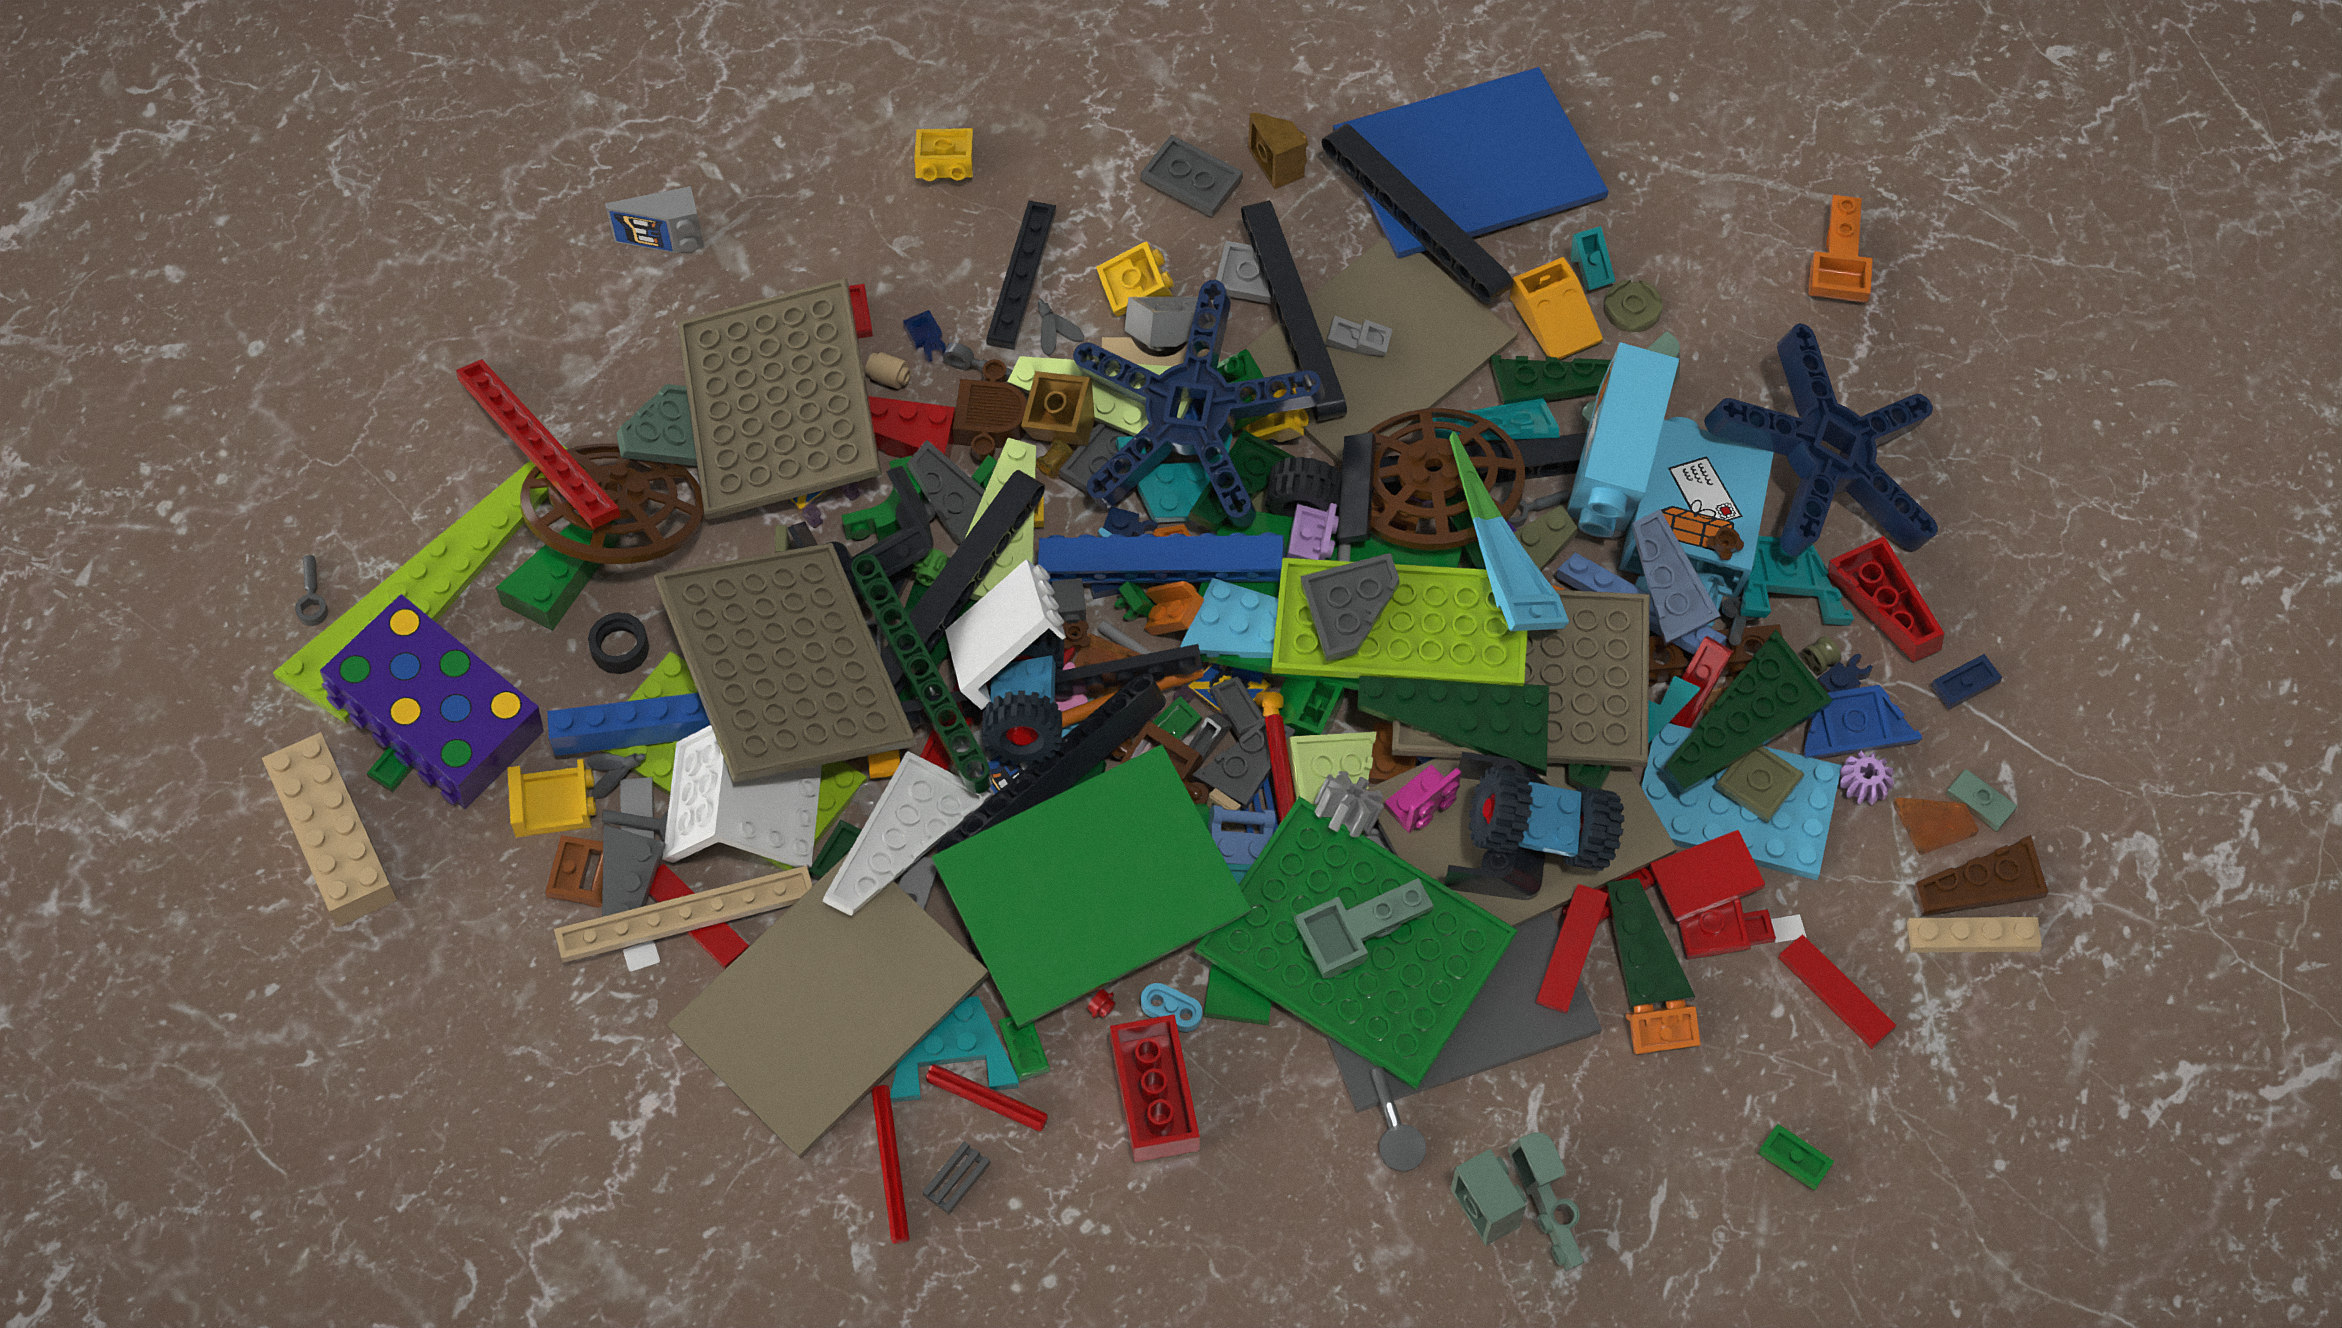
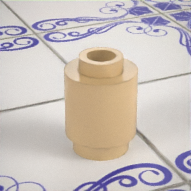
M883 352L879 354L872 353L865 368L866 375H869L872 380L896 389L906 385L911 377V369L907 361Z

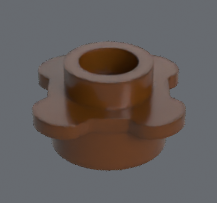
M1721 527L1715 536L1708 538L1707 545L1710 548H1714L1722 560H1730L1734 552L1743 549L1744 542L1734 529Z
M1079 620L1077 623L1069 624L1064 622L1062 624L1066 636L1064 638V649L1069 650L1074 647L1075 651H1078L1090 645L1091 639L1087 636L1089 625L1086 621Z

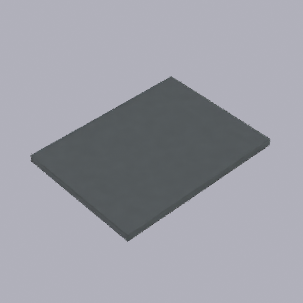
M1551 911L1515 927L1518 933L1416 1091L1385 1072L1394 1101L1601 1033L1602 1028L1580 978L1567 1014L1536 1004L1560 935ZM1326 1035L1356 1113L1380 1106L1381 1102L1371 1074L1372 1070L1379 1067Z

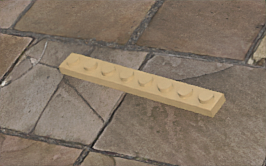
M806 865L556 928L554 932L561 961L565 963L793 905L812 887V882Z

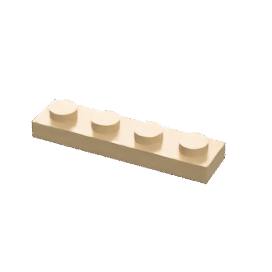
M2038 917L1909 918L1907 922L1910 953L2039 952L2042 947Z

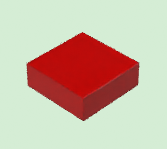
M1768 909L1744 913L1751 946L1775 942L1776 936Z

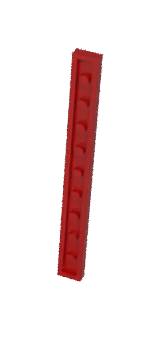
M483 359L456 370L457 378L593 529L621 517L619 507Z

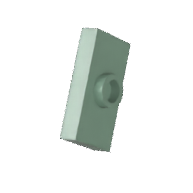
M1967 769L1961 773L1946 792L1948 797L1997 832L2017 808L2016 804Z

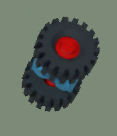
M1050 628L991 678V702H988L986 710L984 709L982 743H984L986 751L990 750V755L993 758L1000 756L1001 762L1007 763L1008 760H1012L1013 765H1020V762H1026V766L1033 765L1034 760L1042 763L1046 761V756L1052 758L1055 756V751H1059L1061 748L1062 711L1058 710V704L1055 702V672L1062 671L1064 668V639L1062 640Z
M1494 767L1487 769L1485 775H1481L1479 778L1480 785L1476 784L1474 789L1476 794L1471 799V804H1473L1472 810H1469L1471 822L1468 826L1469 830H1472L1470 839L1474 840V846L1504 853H1512L1518 847L1559 854L1562 858H1565L1564 862L1570 866L1603 871L1604 868L1610 866V860H1614L1616 856L1615 849L1620 847L1619 837L1620 835L1623 836L1624 830L1621 828V823L1624 822V815H1621V812L1624 810V807L1620 803L1621 798L1617 793L1587 786L1578 787L1574 791L1530 782L1529 778L1525 777L1526 775L1523 773Z

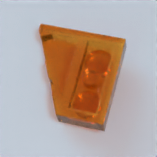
M1903 797L1894 799L1893 806L1919 855L1974 837L1979 831L1965 803Z

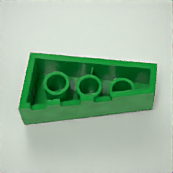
M615 520L610 521L609 524H615ZM570 523L559 534L576 542L590 545L593 531ZM606 534L603 547L613 548L620 539L619 534ZM544 545L495 588L502 606L553 631L602 563L577 559L563 554L548 545Z

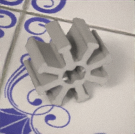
M1339 771L1336 778L1329 774L1314 801L1315 804H1318L1315 809L1317 817H1333L1328 827L1336 832L1339 831L1342 824H1345L1350 832L1349 835L1352 837H1359L1362 830L1370 834L1384 808V805L1380 804L1383 798L1381 791H1365L1369 781L1359 777L1357 783L1353 784L1348 776L1349 773L1345 771Z

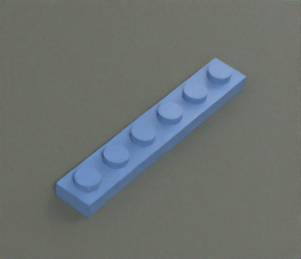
M1576 552L1557 569L1558 579L1580 591L1649 594ZM1650 596L1649 630L1662 637ZM1705 625L1672 643L1695 655L1704 637L1709 636L1724 646L1726 645L1727 637Z

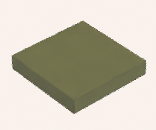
M1762 746L1732 764L1717 782L1715 788L1769 823L1801 782L1804 773Z

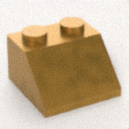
M1257 112L1250 113L1248 149L1273 188L1277 189L1305 177V164H1307L1306 147H1308L1305 133L1299 131L1292 121Z
M1035 371L1021 427L1035 440L1088 446L1095 419L1092 379L1084 376Z

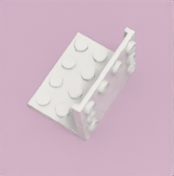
M711 725L676 743L664 843L666 846L662 859L674 863L710 845L721 842L797 868L806 865L807 868L812 867L822 765L733 783Z

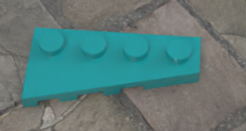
M1544 398L1465 411L1491 421L1503 429L1512 439L1560 437L1559 426ZM1432 418L1433 422H1450L1467 428L1475 425L1474 423L1459 419ZM1434 429L1436 438L1450 440L1449 437L1453 433L1452 430ZM1489 430L1480 434L1485 440H1501Z

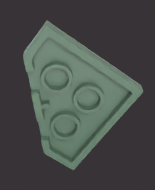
M665 384L652 399H649L616 432L620 456L627 459L697 466L687 388L681 385Z

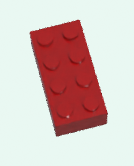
M1175 1014L1111 1025L1110 1041L1134 1163L1200 1151V1135Z

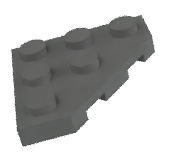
M1391 553L1300 576L1301 585L1326 662L1358 653L1397 590L1399 576Z

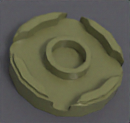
M1632 279L1614 284L1607 292L1604 303L1605 315L1611 324L1620 330L1633 333L1644 332L1652 328L1659 321L1663 302L1660 293L1655 287L1639 280V283L1631 282Z

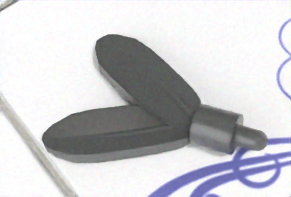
M1042 299L1038 300V310L1043 317L1041 347L1046 355L1053 354L1056 349L1057 332L1073 342H1082L1084 340V334L1078 326L1054 314L1048 303H1044Z
M604 753L590 756L587 759V764L591 768L599 771H608L596 783L591 796H594L595 799L606 796L622 780L629 769L641 764V760L645 759V754L637 755L634 753L625 758Z

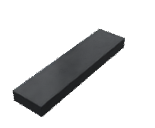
M1373 432L1344 436L1337 536L1341 544L1370 540L1376 437Z

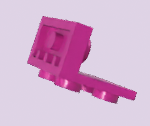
M1431 764L1384 802V808L1408 833H1411L1417 827L1421 830L1432 821L1433 814L1440 808L1446 810L1456 801L1462 772L1456 768L1444 777Z

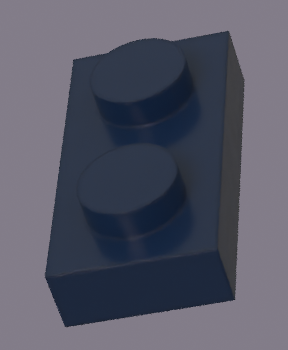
M1983 654L1933 680L1931 686L1950 710L1999 684L2002 676L1987 656Z

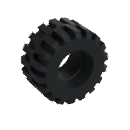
M1297 457L1286 458L1285 461L1280 460L1270 470L1265 499L1266 510H1269L1270 514L1294 518L1297 504L1327 512L1330 504L1333 503L1337 505L1335 516H1339L1342 473L1338 472L1336 467L1315 458Z

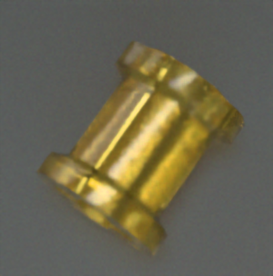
M1054 439L1047 453L1044 456H1039L1036 460V466L1040 472L1052 479L1058 476L1059 469L1074 453L1065 442L1059 439Z

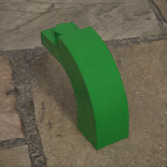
M912 456L889 461L890 469L903 466L923 502L924 492L906 466ZM894 486L890 496L881 504L841 515L846 540L854 538L863 539L876 533L878 542L902 529L896 518V508L902 499Z

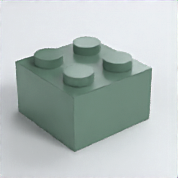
M1491 1149L1457 1166L1451 1186L1453 1195L1485 1246L1520 1228L1526 1207L1525 1203L1527 1202L1521 1187L1517 1184L1513 1185L1507 1176L1509 1170L1504 1160L1500 1156L1495 1157Z

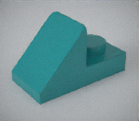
M1598 226L1573 234L1571 262L1579 263L1585 290H1592L1616 282L1602 227Z

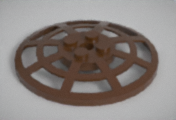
M1429 408L1414 410L1393 416L1377 424L1367 432H1373L1376 437V445H1380L1375 452L1373 487L1378 496L1388 506L1378 519L1371 514L1370 531L1390 543L1421 550H1445L1478 541L1474 526L1449 533L1447 517L1461 514L1470 509L1467 499L1446 507L1445 499L1456 495L1461 490L1464 491L1450 440L1436 438L1434 429L1439 428L1459 432L1461 434L1458 437L1463 446L1474 440L1482 448L1486 457L1469 458L1474 468H1488L1487 477L1483 483L1488 493L1491 492L1496 482L1498 468L1516 470L1514 487L1506 502L1501 505L1492 498L1506 522L1519 506L1525 488V465L1521 452L1514 440L1491 421L1476 414L1455 409ZM1432 418L1459 419L1474 423L1475 425L1467 428L1450 422H1433ZM1420 419L1421 423L1404 427L1389 437L1380 434L1395 425ZM1422 430L1423 439L1411 445L1398 440L1409 433ZM1487 430L1495 434L1510 448L1514 459L1496 457L1490 444L1480 434ZM1387 449L1401 454L1396 465L1379 468L1381 459ZM1432 466H1437L1441 468L1439 471L1431 472L1427 470V468ZM1398 476V480L1403 488L1396 496H1393L1385 488L1381 479ZM1411 496L1424 500H1432L1433 508L1417 507L1406 502ZM1398 512L1419 518H1435L1437 534L1410 533L1389 526V524Z
M614 443L582 445L566 450L619 507L621 517L614 520L633 517L637 522L627 524H609L608 522L593 529L583 517L573 512L576 509L568 501L562 502L557 488L548 478L536 479L542 473L537 466L528 473L522 484L520 494L521 514L532 533L551 548L568 556L589 562L633 564L664 557L687 544L698 532L703 522L704 508L701 488L688 470L680 464L656 462L669 468L662 469L651 461L621 458L619 445ZM603 458L617 459L614 465L598 466L591 460ZM630 461H633L653 471L640 473L629 468L628 465ZM682 477L695 493V506L677 498V487L672 478ZM663 479L668 488V495L650 490L649 482ZM549 487V499L554 509L539 518L531 504L530 489ZM650 500L665 504L659 512L651 517H648L644 512ZM674 508L692 515L683 528L668 538L664 539L656 528V525L670 516ZM563 517L578 527L593 531L591 543L587 545L560 535L548 526ZM643 530L652 542L649 545L632 548L603 547L606 534H629Z

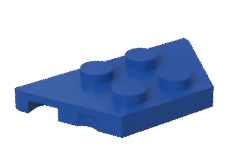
M1880 685L1829 692L1827 694L1833 701L1829 707L1812 716L1802 756L1804 758L1818 759L1856 753L1861 750L1868 751L1919 743L1922 740V735L1918 730H1913L1903 718L1905 714L1897 705L1890 701L1889 695Z

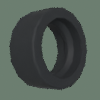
M616 612L605 615L595 622L590 629L588 637L593 660L599 668L609 673L622 674L631 672L641 666L648 656L650 646L645 627L638 618L629 613ZM624 630L635 634L637 644L626 654L612 656L607 655L601 649V642L612 632Z

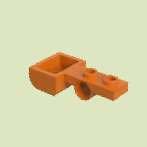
M1840 195L1832 196L1830 224L1826 241L1828 253L1814 251L1810 266L1809 296L1868 302L1871 294L1873 258L1858 256L1862 198Z

